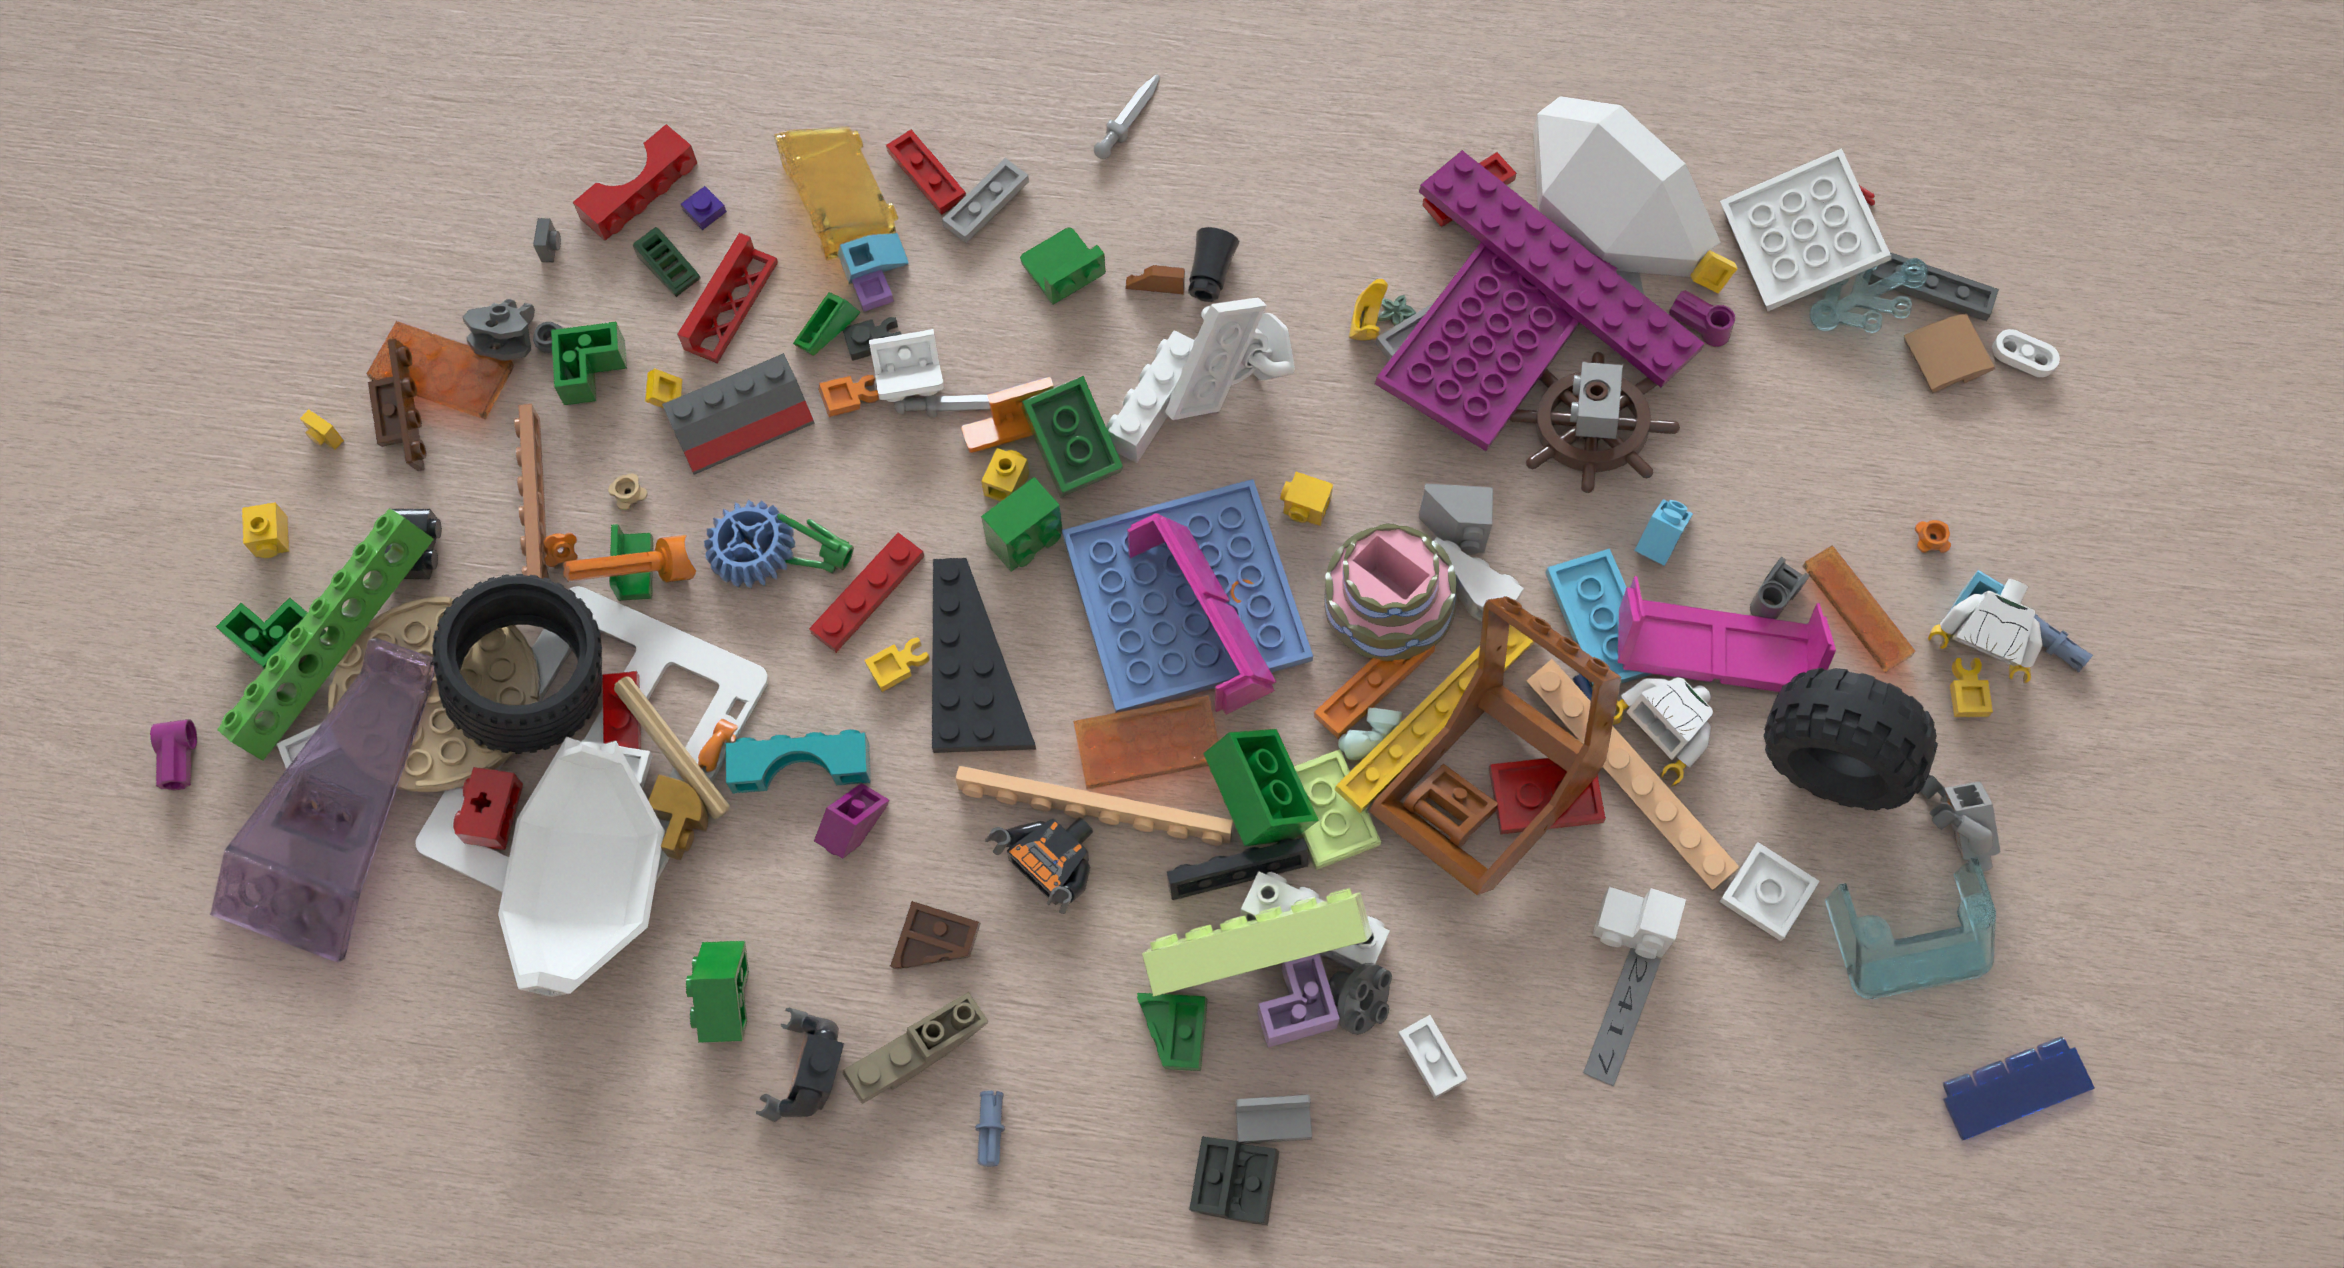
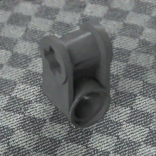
M1781 557L1765 578L1750 604L1752 616L1777 619L1787 604L1796 597L1810 575L1807 573L1802 575L1787 565L1786 559ZM1764 599L1772 601L1775 606L1767 604Z

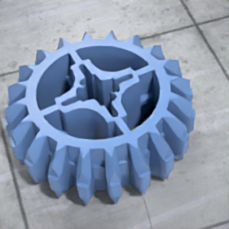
M748 499L746 506L741 508L740 504L735 502V510L729 512L723 509L724 517L722 519L713 518V524L716 528L706 529L709 539L704 541V547L707 550L705 557L711 563L710 567L713 572L719 575L726 583L732 581L733 585L739 588L744 582L747 587L752 589L754 582L758 580L760 584L765 586L766 577L771 576L777 579L776 570H787V564L784 560L793 559L791 549L796 547V542L793 538L794 530L777 518L780 512L774 505L768 508L767 504L761 500L755 507L754 503ZM744 539H747L750 544L752 543L756 549L754 550L750 544L748 545L744 541Z

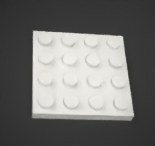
M1842 148L1720 201L1767 312L1891 260V254Z

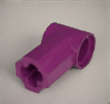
M1684 290L1677 296L1669 311L1670 316L1700 332L1704 342L1708 345L1719 347L1725 345L1730 339L1735 323V314L1727 306H1713Z
M191 719L153 724L150 730V740L156 753V786L160 789L173 791L183 790L191 785V750H194L197 746V731L194 722Z

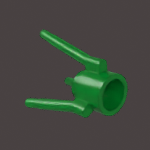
M781 513L777 515L780 521L822 544L819 556L824 558V562L793 557V559L784 560L786 563L823 569L832 574L836 568L844 570L847 567L854 551V546L850 545L849 542L837 537L812 519H808L806 522L817 532Z

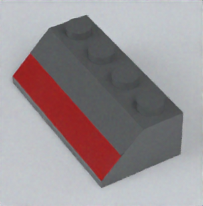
M784 353L662 404L694 475L815 424L797 379Z

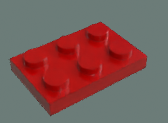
M1549 758L1490 764L1489 774L1494 801L1498 803L1496 814L1500 835L1523 832L1550 802L1567 771ZM1598 775L1549 829L1605 822L1606 817Z

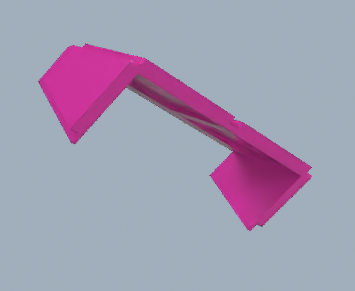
M1157 513L1132 524L1131 528L1127 529L1129 557H1135L1166 542L1240 675L1215 686V711L1218 712L1223 709L1225 715L1274 692L1272 684L1276 683L1275 678L1233 606L1226 604L1230 600L1188 527Z
M1634 576L1630 588L1627 587L1619 607L1618 663L1623 664L1624 670L1712 682L1713 679H1720L1721 684L1780 692L1782 686L1790 682L1799 673H1806L1808 670L1817 668L1828 670L1836 652L1827 617L1823 616L1820 603H1816L1808 624L1642 600L1638 577Z

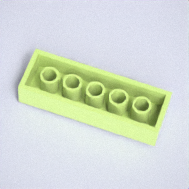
M1347 888L1329 893L1326 896L1327 901L1317 903L1315 897L1295 902L1294 905H1291L1292 910L1282 912L1280 906L1260 911L1259 914L1255 915L1256 920L1247 922L1245 915L1226 920L1225 923L1220 924L1221 929L1213 931L1211 925H1206L1185 933L1186 938L1178 940L1177 934L1158 938L1156 941L1150 942L1151 948L1142 953L1153 996L1365 942L1370 938L1372 932L1361 892L1352 894L1351 889Z

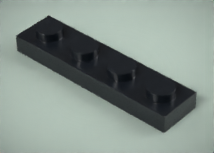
M1304 837L1295 840L1284 839L1275 845L1263 848L1252 847L1239 854L1227 857L1216 856L1207 862L1195 865H1180L1174 870L1167 871L1171 899L1176 900L1255 880L1258 872L1266 875L1268 872L1280 874L1308 867V849Z

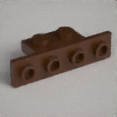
M395 338L388 339L393 377L368 382L377 444L385 447L403 443L406 464L417 471L425 470L423 459H426L427 453L419 435L422 420L419 411L415 408L414 397L417 396V387L410 376L409 366L412 365V355L407 346Z

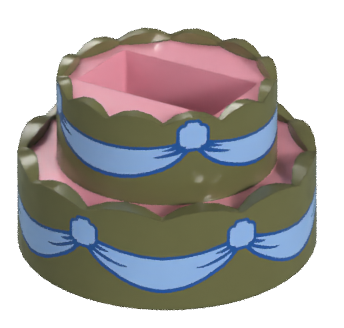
M1387 523L1354 534L1336 550L1328 565L1324 596L1327 621L1334 634L1345 646L1371 659H1381V661L1406 660L1427 651L1434 645L1436 646L1447 634L1456 612V574L1448 554L1440 544L1429 536L1409 526Z

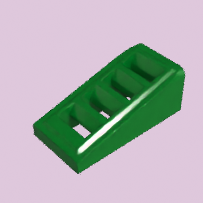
M829 292L793 344L814 356L853 322L860 314V311L847 300Z

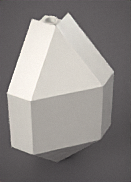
M1559 97L1537 114L1533 136L1538 211L1592 254L1617 267V271L1691 277L1690 274L1696 268L1697 263L1709 250H1712L1721 243L1686 163L1621 105Z
M566 737L517 818L498 916L517 986L520 990L549 997L570 994L648 928L664 829L617 741L600 746L595 743L582 742Z

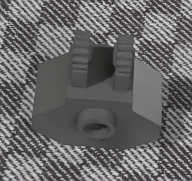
M506 299L501 304L493 303L488 307L469 309L463 315V322L471 331L466 338L468 345L475 354L505 361L526 357L532 350L528 325L534 317V306L524 303L518 309L515 300Z

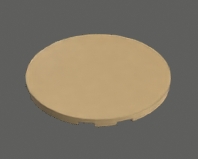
M430 597L407 602L386 611L372 620L337 664L332 684L329 686L328 713L331 727L341 748L361 771L371 778L397 789L415 792H437L464 786L465 780L471 777L473 767L495 770L514 753H501L500 750L495 749L493 751L487 749V746L483 744L480 746L474 743V740L468 739L463 735L462 729L458 730L454 726L453 722L446 715V708L442 706L433 662L432 645L434 633L438 630L437 624L440 618L443 617V612L447 607H451L454 600L451 597ZM516 625L496 629L483 636L471 647L464 658L460 673L467 684L479 695L496 703L507 705H528L539 702L541 683L537 661L530 645Z

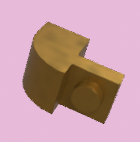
M658 774L649 803L658 819L670 822L661 848L668 857L681 860L684 851H689L694 840V831L692 829L707 831V810L696 791L690 785L681 780Z

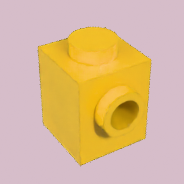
M997 448L981 480L984 496L1002 501L1023 486L1029 476L1028 459L1015 450L1004 451Z
M1296 471L1292 482L1286 481L1281 492L1280 500L1284 501L1283 514L1288 515L1296 522L1305 523L1307 521L1321 526L1332 499L1333 484Z
M276 502L242 508L243 544L255 557L272 558L278 553L289 552L288 516Z

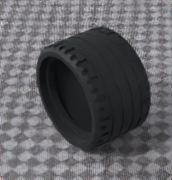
M509 574L498 578H488V581L483 583L480 581L474 584V587L471 589L467 588L460 597H456L452 601L451 607H447L443 612L444 615L437 624L438 630L434 633L432 645L433 662L439 696L443 708H446V715L458 730L462 729L464 736L474 740V743L480 746L482 744L487 746V749L493 751L496 749L500 750L501 753H535L537 750H547L553 745H559L564 742L566 737L571 738L575 735L576 731L585 725V720L590 719L598 704V696L601 694L602 645L597 621L593 619V613L587 608L585 602L581 598L576 597V593L564 588V585L552 582L551 579L539 578L538 575L532 574L530 576L523 574L509 576ZM510 625H531L544 628L558 635L569 645L576 655L578 663L568 683L554 695L543 701L528 705H507L496 703L479 695L467 684L460 671L464 658L471 647L483 636L496 629Z

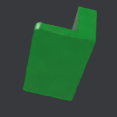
M619 524L611 525L610 556L653 551V536L651 533L624 534ZM653 572L612 576L609 578V584L618 601L652 599Z

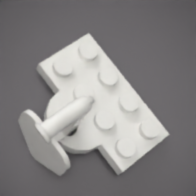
M1252 298L1216 303L1202 310L1201 316L1204 322L1193 342L1192 350L1182 368L1180 378L1165 410V413L1172 420L1219 412L1231 385L1243 381L1252 373L1259 380H1268L1294 373L1295 366L1288 329L1273 314L1263 313L1267 305L1262 300Z

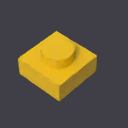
M1709 250L1690 276L1693 282L1719 294L1738 268L1735 262Z
M655 368L648 372L645 402L663 408L662 404L681 397V378Z
M310 409L300 418L308 429L305 434L319 446L326 443L336 450L344 441L333 425Z

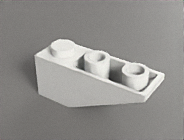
M1438 537L1435 538L1434 541L1445 549L1452 562L1456 574V594L1472 617L1482 622L1483 606L1488 599L1507 596L1518 602L1520 601L1524 588L1519 585L1516 579L1506 574H1499L1480 558L1470 557L1462 552L1455 543L1448 540L1443 541Z

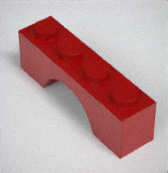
M667 124L643 143L647 152V161L643 171L634 180L618 186H608L596 182L573 201L579 218L604 241L613 234L620 232L628 221L634 216L641 214L659 195L665 194L673 183L683 175L690 173L698 163L692 145Z

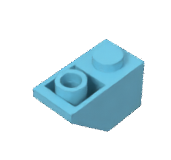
M898 233L868 235L839 246L838 257L849 284L852 283V279L879 270L886 272L909 264Z
M1663 499L1651 516L1634 551L1665 566L1693 513L1687 511V507L1678 501L1669 500L1668 502Z

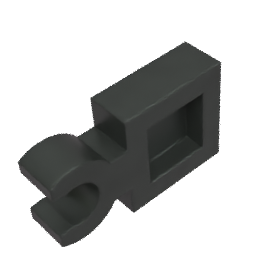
M889 317L876 327L873 319L847 326L843 330V334L852 361L871 356L869 340L902 335L901 331L895 333L888 332L890 329L898 327L896 317Z

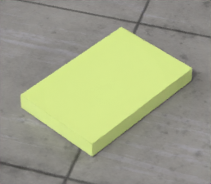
M1340 749L1294 766L1319 820L1301 834V837H1304L1308 853L1316 870L1381 845L1380 837L1367 808L1359 813L1335 791L1336 785L1350 772Z

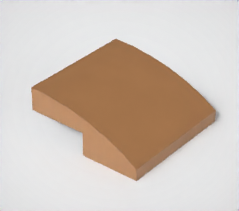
M1967 314L1946 318L1904 335V340L1932 394L1961 380L1965 384L1995 370V366Z

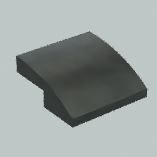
M1202 1136L1189 1210L1204 1215L1268 1226L1280 1151L1276 1148L1240 1144L1236 1140Z

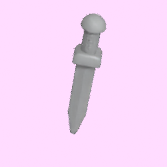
M1159 75L1153 76L1139 88L1115 121H1108L1106 136L1101 143L1098 142L1094 146V153L1098 158H1108L1111 155L1110 150L1117 141L1121 143L1127 139L1128 128L1153 96L1160 79Z
M934 394L926 396V398H904L894 402L895 410L900 414H904V411L926 410L929 417H937V411L990 410L987 395L936 396Z

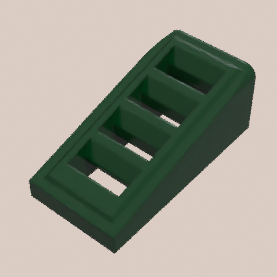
M658 227L653 228L634 242L633 248L637 257L675 297L701 279L697 271ZM665 252L668 253L659 261L655 262V260L659 258L661 255H663ZM676 262V264L672 266L670 269H668L666 272L663 271L672 263ZM684 270V271L686 272L684 275H682V276H681L680 278H678L676 281L673 282V281L671 280L673 277H675V276H676L677 274H679L681 271Z

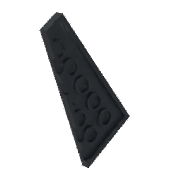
M967 558L933 559V753L1036 750L1034 739Z

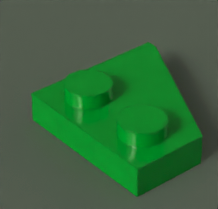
M1137 993V1000L1146 1018L1151 1037L1154 1039L1162 1066L1170 1070L1201 1071L1208 999L1205 996L1172 994L1153 996V993Z

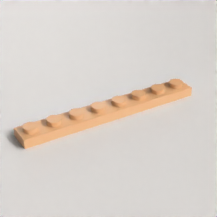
M1551 659L1526 681L1573 735L1584 744L1591 701L1560 666ZM1612 726L1607 759L1602 767L1711 890L1714 891L1739 870L1740 867Z
M963 766L958 767L956 775L958 789L970 797L981 798L983 795L996 797L999 802L1014 805L1018 801L1028 803L1032 808L1040 811H1050L1051 808L1063 810L1066 815L1074 818H1084L1085 815L1098 817L1099 821L1109 825H1118L1119 822L1133 824L1135 829L1144 832H1152L1153 829L1167 831L1169 836L1175 838L1198 837L1202 838V842L1209 845L1219 846L1222 845V842L1228 844L1231 842L1233 820Z

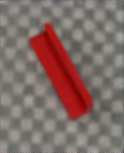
M739 232L677 334L685 351L717 364L778 264L776 257L754 249L750 236ZM752 259L765 263L762 271L748 274L747 268ZM748 284L750 291L747 296L733 300L732 292L734 289ZM733 309L735 316L732 321L718 326L716 320L718 315ZM718 335L720 341L714 351L700 346L705 338Z

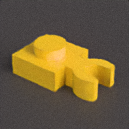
M919 638L910 639L901 651H898L895 644L864 660L881 692L911 677L912 674L908 667L912 665L919 667L929 662L930 658L927 652L919 656L912 654L915 649L922 646Z
M1956 658L1952 663V673L1959 680H1954L1950 684L1954 717H1989L1993 713L1988 680H1978V674L1982 669L1981 660L1974 658L1970 662L1971 670H1966L1962 666L1961 658Z

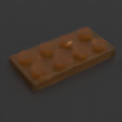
M396 321L366 374L372 381L393 377L387 340L395 338L407 346L411 352L412 365L409 366L410 376L416 384L418 397L486 420L510 376L514 364L511 360L504 361L475 354L469 345Z
M1209 695L1073 721L1086 789L1209 766L1203 753L1219 741Z

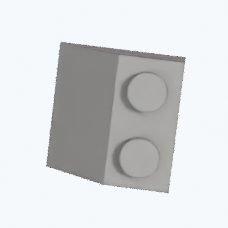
M1425 483L1419 519L1438 538L1455 543L1465 554L1473 555L1478 552H1484L1492 527L1493 488Z

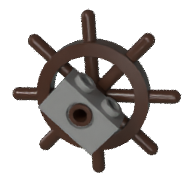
M1601 352L1593 354L1591 363L1582 362L1581 372L1569 374L1559 380L1546 369L1539 380L1548 389L1540 400L1538 411L1517 409L1510 419L1511 422L1537 424V433L1543 448L1526 460V466L1529 469H1536L1549 459L1554 458L1569 468L1582 471L1581 489L1585 493H1591L1594 490L1596 472L1617 469L1627 463L1643 478H1650L1653 475L1652 467L1638 455L1647 441L1649 432L1676 434L1680 430V425L1676 421L1651 419L1650 408L1644 394L1656 387L1657 384L1648 377L1636 385L1632 384L1622 377L1623 365L1604 364L1605 356ZM1561 402L1571 409V413L1553 411ZM1628 407L1634 418L1619 417V411ZM1553 425L1573 426V428L1559 436L1554 430ZM1617 430L1633 431V433L1626 441H1623L1617 435ZM1581 437L1585 439L1584 450L1576 448L1571 444ZM1603 439L1611 449L1597 451L1598 440Z

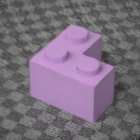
M1320 954L1284 962L1282 964V972L1289 995L1262 1002L1258 1005L1257 1014L1268 1048L1337 1029L1340 1019Z

